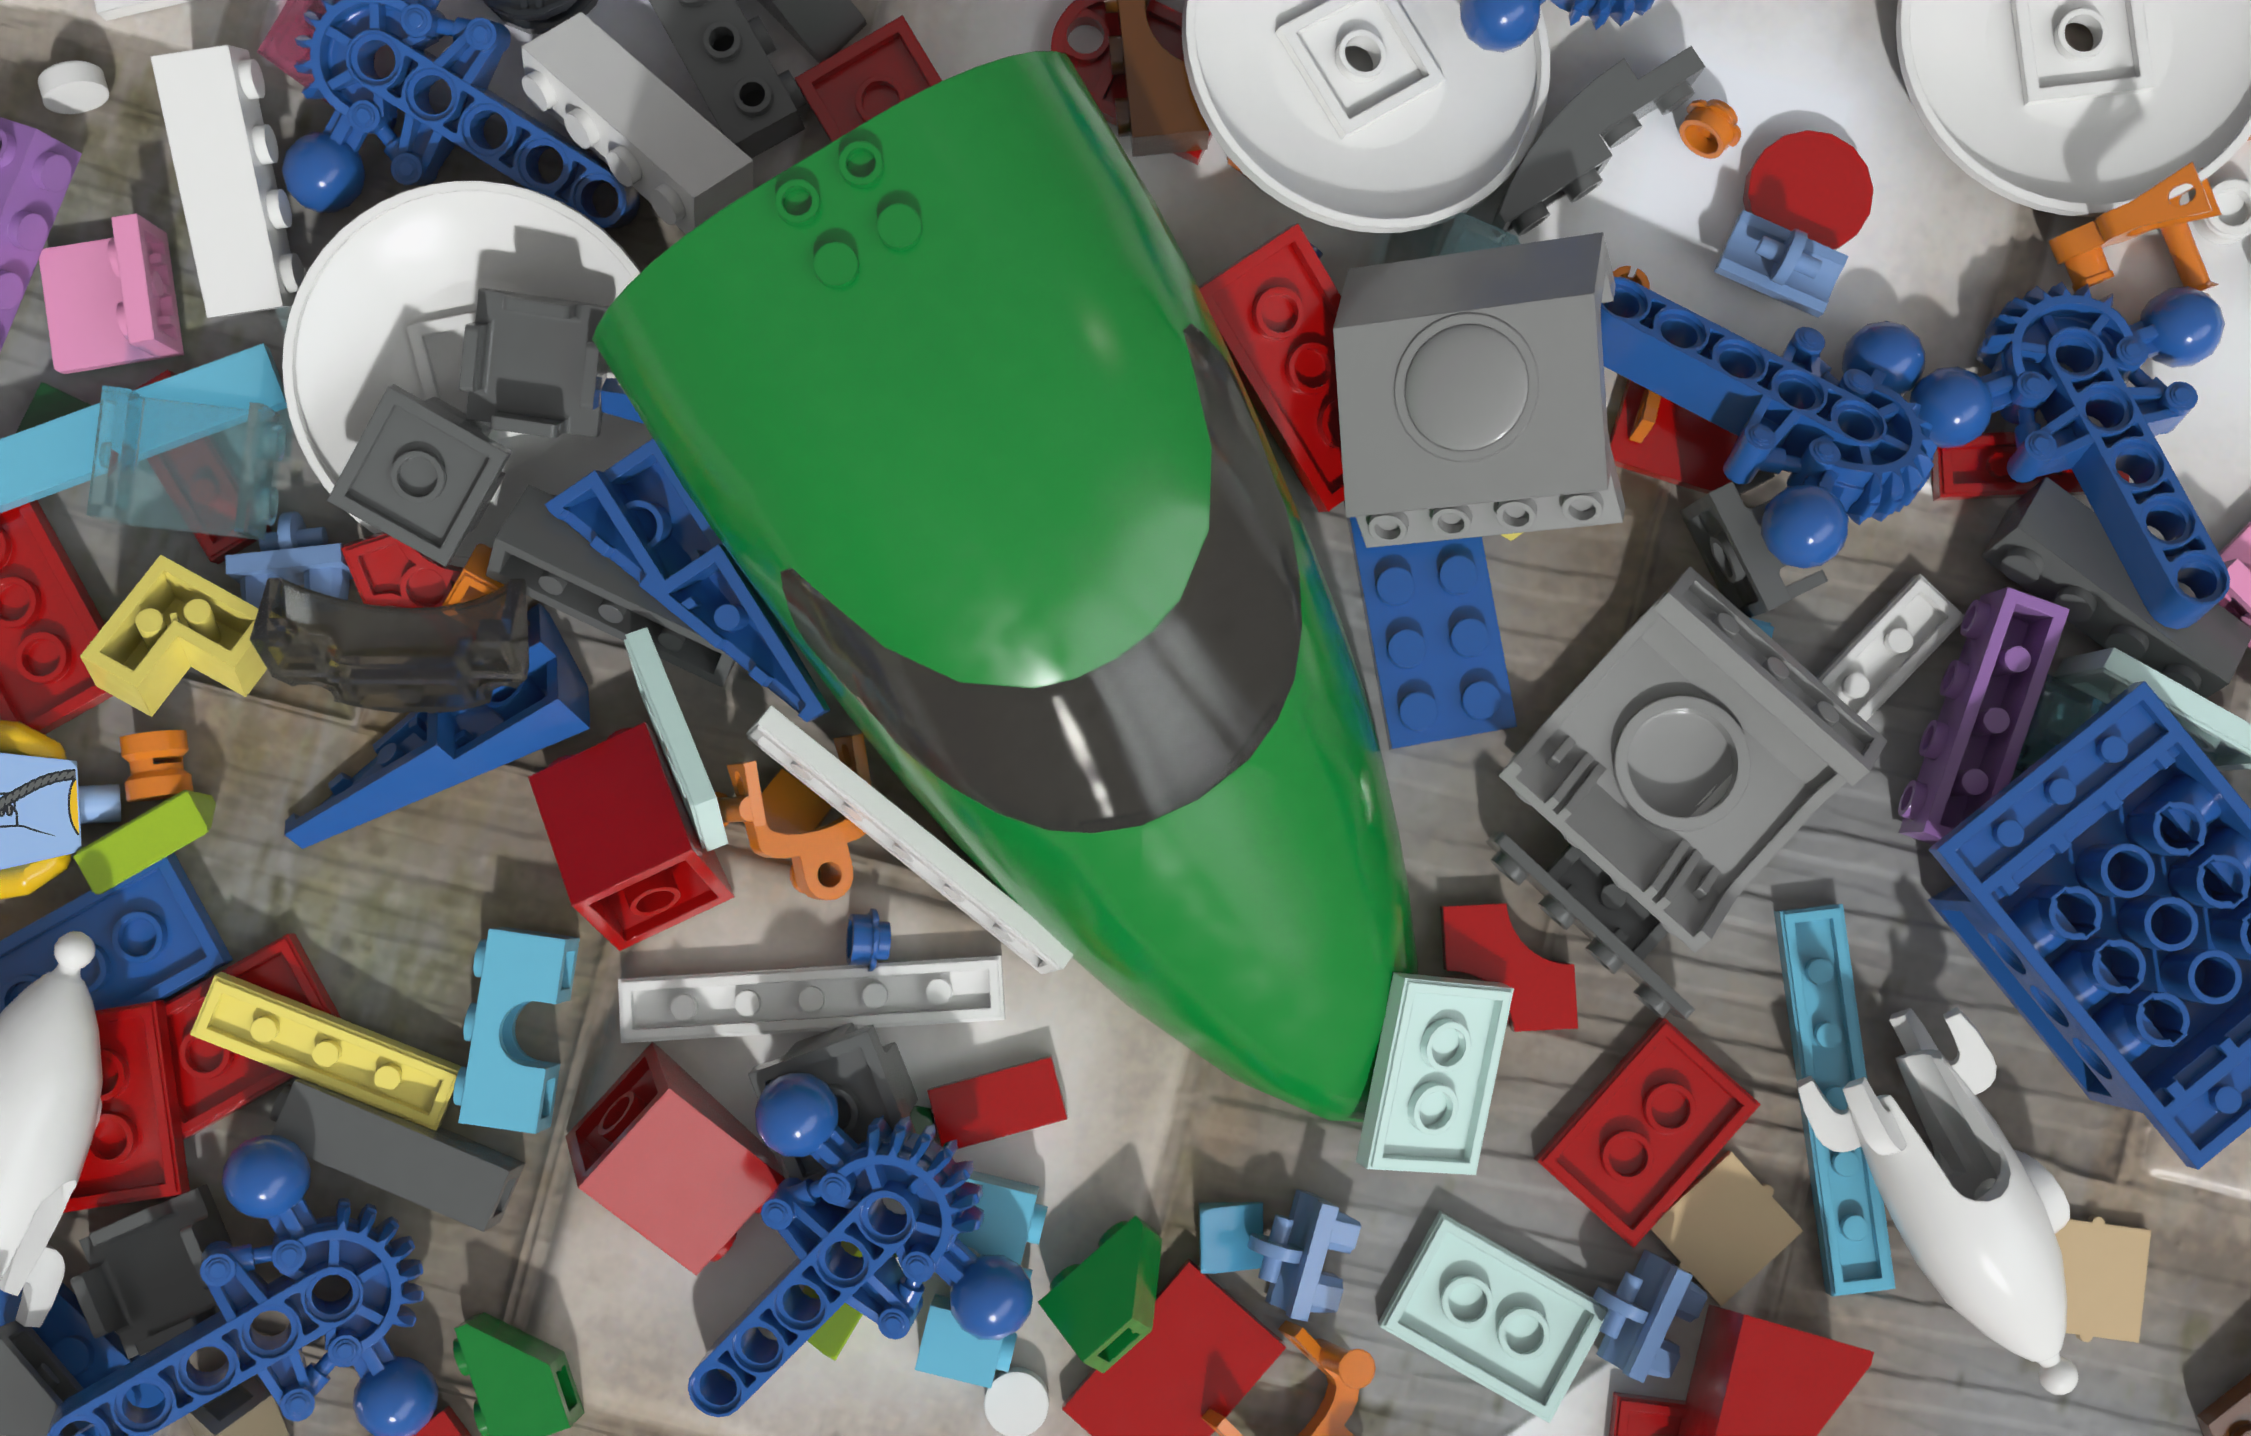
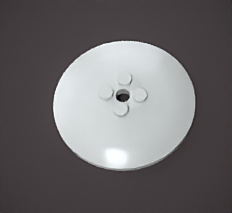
M1185 0L1182 14V45L1190 87L1202 117L1226 155L1261 190L1290 209L1330 226L1369 233H1402L1425 229L1447 222L1469 211L1485 200L1508 179L1532 145L1542 122L1550 83V49L1541 6L1540 19L1534 33L1521 46L1506 52L1483 50L1468 39L1460 22L1461 0ZM1348 46H1358L1364 49L1372 59V71L1362 72L1354 69L1346 59L1345 48Z
M1898 0L1896 19L1897 52L1905 86L1921 122L1937 145L1966 174L1989 190L2018 204L2058 215L2098 217L2133 201L2191 162L2194 163L2202 182L2228 162L2251 135V0ZM2079 23L2086 26L2093 36L2092 50L2083 52L2073 49L2065 38L2066 25ZM2183 184L2174 188L2169 194V200L2185 193L2193 185Z
M452 181L415 188L381 201L352 220L323 248L303 279L289 314L283 347L284 394L289 418L297 441L310 467L324 488L331 493L388 386L393 384L422 400L437 397L467 414L469 392L459 390L464 331L466 324L475 322L478 290L480 288L610 306L626 286L642 271L624 248L595 222L565 203L530 189L488 181ZM608 366L607 378H615ZM603 413L601 434L597 438L566 433L557 438H549L492 429L488 437L512 451L502 469L505 476L477 527L466 535L450 565L464 567L479 543L493 548L496 535L528 485L550 495L557 496L594 470L604 472L653 438L645 424ZM480 421L488 427L491 425V422ZM350 514L358 523L372 533L378 534L382 532Z

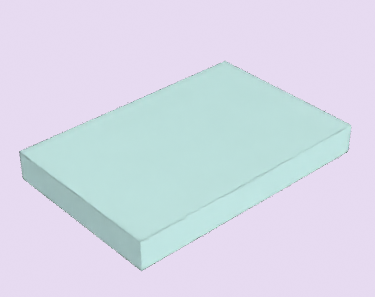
M645 627L625 635L624 643L638 690L703 849L706 848L707 852L728 844L716 794L649 630Z
M2115 647L2066 657L2062 660L2054 675L2058 683L2101 707L2106 706L2133 683L2145 681L2219 771L2251 769V724Z
M1393 972L1356 1157L1358 1164L1366 1169L1476 1175L1514 988L1500 982Z
M1439 1210L1378 1324L1382 1329L1550 1423L1600 1332V1326L1609 1308L1595 1301L1592 1296Z

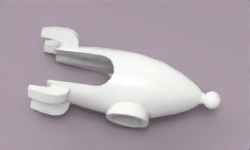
M77 931L64 934L54 945V956L58 962L57 967L25 988L0 1013V1290L18 1296L23 1288L15 1320L24 1327H40L55 1301L64 1278L65 1264L63 1257L56 1249L48 1245V1242L63 1215L73 1190L77 1186L102 1110L100 1096L103 1075L99 1028L92 998L80 975L81 968L88 965L95 956V944L92 938Z
M1958 1007L1943 1014L1958 1048L1957 1057L1953 1061H1949L1938 1050L1925 1026L1911 1008L1893 1013L1889 1021L1906 1054L1895 1059L1932 1143L1934 1157L1891 1095L1876 1096L1866 1077L1849 1081L1842 1089L1848 1105L1845 1110H1839L1831 1105L1812 1075L1797 1081L1803 1109L1815 1136L1823 1146L1836 1152L1844 1153L1862 1147L1876 1187L1896 1228L1916 1264L1949 1306L1985 1336L2008 1351L2032 1362L2039 1363L2038 1377L2045 1390L2054 1395H2064L2072 1392L2078 1383V1371L2070 1360L2060 1356L2059 1353L2063 1346L2067 1327V1293L2062 1253L2055 1234L2070 1219V1206L2064 1191L2053 1175L2042 1164L2026 1153L2012 1148L1995 1119L1976 1096V1094L1983 1092L1992 1085L1996 1078L1997 1066L1990 1048L1969 1018Z

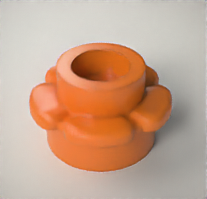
M1700 99L1691 102L1687 106L1686 111L1688 115H1686L1685 120L1680 125L1679 133L1684 144L1692 152L1704 158L1714 159L1719 157L1724 150H1727L1729 145L1734 147L1738 144L1741 138V130L1737 125L1738 117L1733 108L1727 103L1717 99L1709 101Z

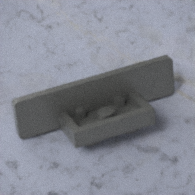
M1494 832L1486 841L1497 852L1490 859L1493 865L1516 885L1520 886L1526 879L1544 896L1538 903V906L1563 929L1567 930L1572 924L1576 925L1592 940L1585 947L1588 953L1611 973L1615 974L1622 968L1639 984L1633 991V994L1654 1014L1663 1018L1670 1012L1675 1017L1687 1019L1695 1011L1685 999L1643 962L1668 932L1663 928L1659 920L1636 899L1618 888L1610 876L1585 853L1569 844L1555 861L1544 870L1504 832Z

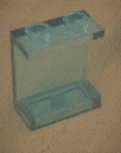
M102 385L86 515L110 524L265 540L266 525L272 526L275 523L279 506L278 490L276 487H271L274 461L280 462L283 459L286 448V428L283 423H279L280 414L261 403L250 402L249 409L146 398L129 388Z

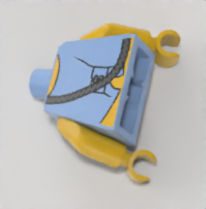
M0 720L1 900L30 895L67 870L72 854L82 849L80 824L121 822L119 784L78 786L77 761L67 759L66 752L60 742L21 722Z

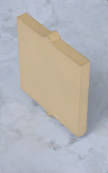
M1729 1150L1693 1182L1650 1229L1678 1260L1676 1266L1693 1275L1695 1280L1721 1307L1803 1232L1799 1225L1772 1197L1774 1194L1773 1187L1766 1183L1760 1184Z
M2096 1215L2089 1216L2088 1220L2070 1218L2067 1224L2055 1234L2062 1253L2067 1293L2066 1333L2075 1334L2083 1342H2090L2093 1337L2139 1343L2151 1230L2105 1223L2102 1217Z

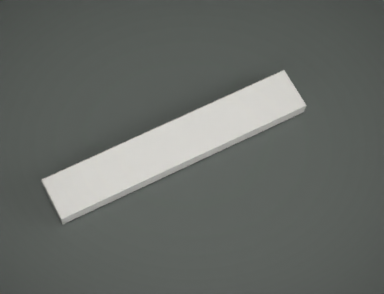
M1921 574L1915 575L1816 678L1862 719L1867 721L1962 623L1964 615ZM1732 774L1713 793L1712 791L1716 785L1697 804L1699 805L1703 802L1701 806L1690 817L1703 814L1714 807L1726 793Z
M772 705L748 730L746 735H748L747 738L1040 974L1062 970L1067 965L1073 954L1019 904Z
M1002 955L878 962L873 972H868L867 966L845 964L618 979L621 1043L829 1031L849 1023H853L855 1029H862L870 1025H874V1028L1006 1019Z

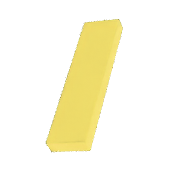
M219 972L214 976L190 1033L191 1036L435 1131L440 1127L453 1097L457 1074L462 1067L224 972Z

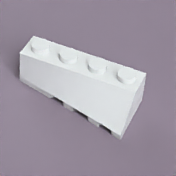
M584 13L576 14L521 46L524 69L522 86L529 101L538 110L549 112L566 127L569 135L578 146L583 149L589 148L601 158L621 184L627 187L632 186L652 204L658 216L667 224H675L687 234L718 211L753 190V160Z
M231 45L150 56L207 318L292 307L305 274L300 258L296 253H291L286 228L291 227L292 224L291 207L284 190L277 189L272 163L278 162V145L272 128L269 124H264L259 98H264L265 83L258 62L255 59H250L248 50Z

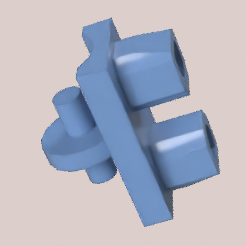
M1743 210L1738 215L1714 272L1819 318L1825 312L1834 285L1849 256L1809 239L1808 233L1795 228L1793 231H1790Z
M299 512L282 513L279 516L277 532L259 534L261 552L225 555L226 574L240 583L242 600L273 616V618L282 617L287 614L286 586L304 584L305 606L312 611L331 612L347 609L349 580L353 579L341 550V547L344 545L341 543L328 544V535L325 527L306 529L303 517Z
M1296 1189L1289 1217L1276 1214L1270 1236L1252 1233L1247 1245L1250 1250L1264 1255L1258 1278L1270 1282L1265 1301L1286 1311L1285 1315L1289 1318L1308 1322L1310 1312L1336 1313L1344 1290L1343 1279L1333 1273L1322 1271L1328 1249L1350 1254L1355 1249L1361 1229L1360 1222L1340 1212L1339 1207L1318 1195Z
M1644 1249L1634 1273L1625 1272L1616 1293L1598 1286L1593 1296L1595 1301L1609 1308L1599 1329L1605 1336L1596 1355L1618 1367L1628 1377L1644 1383L1647 1375L1670 1378L1681 1356L1679 1352L1680 1346L1665 1338L1674 1316L1690 1323L1694 1319L1699 1318L1708 1298L1707 1293L1691 1281L1693 1275L1661 1256Z

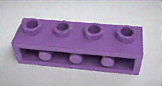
M0 117V352L82 153L36 128Z
M2010 587L1981 595L1980 600L1976 599L1970 604L1961 625V635L1965 636L1966 640L1959 660L1955 659L1949 664L1941 681L1940 695L1945 696L1940 715L1938 720L1934 719L1928 724L1920 742L1919 754L1925 758L1917 781L1911 780L1908 783L1899 802L1898 814L1904 818L1898 833L1934 845L2010 783L2070 609Z

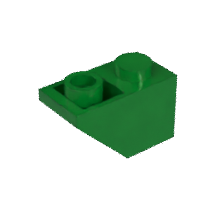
M1136 1215L1129 1221H1121L1110 1227L1099 1239V1248L1081 1264H1073L1062 1270L1050 1283L1049 1288L1051 1291L1038 1301V1304L1080 1360L1103 1374L1149 1334L1153 1328L1162 1238L1154 1228Z
M485 1312L471 1316L454 1328L457 1338L453 1341L455 1361L464 1376L470 1375L478 1399L473 1405L474 1418L482 1436H548L571 1428L585 1413L564 1351Z

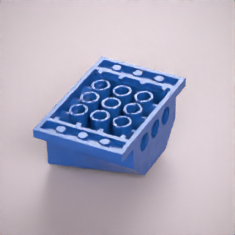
M2145 681L2135 682L1928 849L1956 883L1929 898L1928 901L2090 1100L2143 1113L2187 1167L2199 1170L2251 1127V809Z

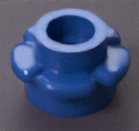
M870 908L868 914H850L846 934V959L848 965L867 966L868 972H873L876 968L877 960H888L891 926L890 922L879 921L878 911Z

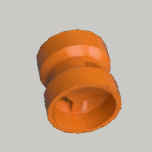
M186 730L152 731L119 737L121 755L123 759L129 762L131 774L125 781L127 802L165 800L183 790L193 791L192 775L184 769L183 756L189 751Z

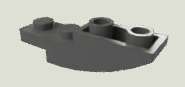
M1688 47L1639 79L1626 60L1622 59L1594 79L1576 95L1545 128L1524 158L1505 192L1491 224L1490 230L1494 237L1498 239L1512 229L1515 230L1518 236H1521L1550 216L1546 207L1565 195L1573 203L1597 188L1603 182L1599 174L1613 156L1604 141L1610 149L1618 146L1642 128L1639 119L1656 108L1659 109L1662 115H1666L1681 106L1695 94L1691 86L1703 71L1705 65L1693 47Z

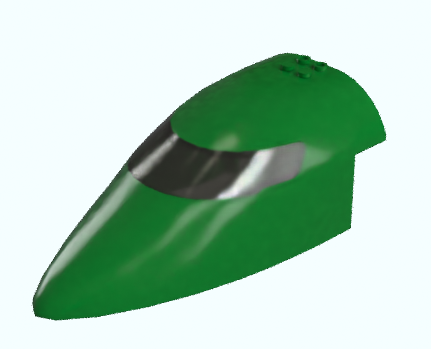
M1033 51L1004 57L974 67L945 79L878 114L748 192L687 233L651 262L626 286L608 307L596 327L592 340L681 485L769 609L846 713L936 823L985 875L1073 954L1072 958L1127 1006L1232 1079L1328 1121L1364 1122L1393 972L1418 975V959L1401 839L1384 762L1364 688L1339 612L1308 532L1269 442L1182 251L1155 200L1141 180L1068 55L1057 51Z

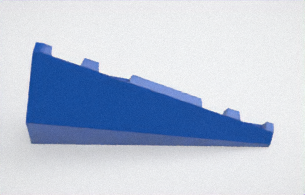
M653 438L604 472L594 470L545 503V506L552 515L566 522L590 542L589 545L602 556L610 558L637 580L640 587L712 646L730 656L749 672L748 675L761 686L769 688L799 713L798 716L805 722H810L831 710L779 621L685 491Z
M540 603L527 611L525 616L530 624L505 646L495 641L491 642L481 651L486 661L481 667L454 685L446 681L372 745L377 753V756L353 777L342 772L339 773L328 783L330 790L333 792L329 798L303 816L293 813L285 820L284 835L304 849L590 729L588 685L550 613Z

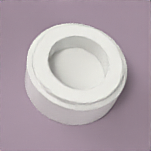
M86 61L60 62L45 69L38 77V86L43 104L47 109L56 113H84L102 106L109 98V90L103 70Z
M2237 177L2222 178L2212 183L2211 188L2222 215L2193 221L2199 234L2206 240L2216 244H2231L2251 234V183Z
M1021 1367L1009 1368V1372L1001 1371L993 1379L992 1387L987 1388L984 1399V1410L987 1420L996 1431L1005 1436H1027L1032 1434L1045 1421L1049 1408V1393L1042 1378L1035 1372Z

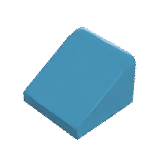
M1263 1202L1199 1203V1262L1201 1274L1261 1268L1264 1255L1250 1250L1247 1245L1252 1233L1263 1235Z

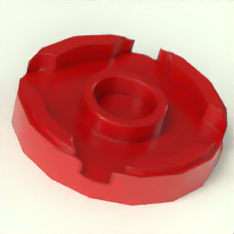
M1805 130L1784 135L1763 150L1746 176L1743 203L1745 211L1790 231H1793L1795 228L1808 233L1809 239L1837 250L1853 239L1864 225L1871 212L1874 189L1868 166L1853 146L1833 134Z

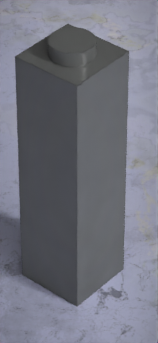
M304 1079L294 1080L293 1085L288 1084L283 1088L273 1105L270 1116L271 1120L276 1122L271 1135H279L295 1142L306 1154L307 1158L482 1232L501 1222L526 1164L439 1127L437 1131Z

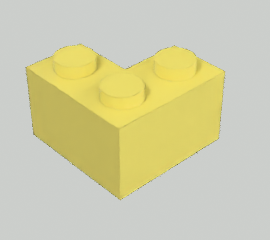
M160 555L80 657L98 688L153 717L190 667L247 697L284 647L273 616Z

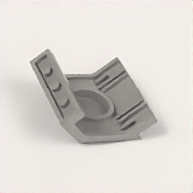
M1603 232L1348 269L1333 327L1345 513L1346 518L1356 517L1366 548L1623 523L1625 502L1608 434L1601 331V303L1614 302L1616 284Z
M1689 566L1627 630L1512 756L1509 764L1499 774V777L1514 790L1515 794L1523 802L1534 807L1554 825L1568 843L1580 849L1605 871L1618 888L1629 893L1656 917L1668 933L1678 937L1696 953L1712 939L1742 891L1811 815L1847 782L1854 786L1870 772L1885 747L1887 740ZM1732 774L1726 793L1714 807L1703 814L1690 817L1704 802L1702 801L1697 805L1715 786L1711 792L1712 794Z

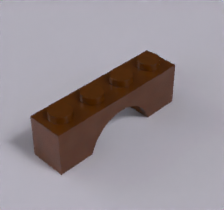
M1104 0L1106 14L1118 13L1120 35L1108 36L1112 75L1124 74L1126 97L1115 98L1118 137L1130 136L1132 157L1207 150L1209 128L1199 111L1192 93L1185 62L1165 50L1153 35L1146 18V11L1150 0Z

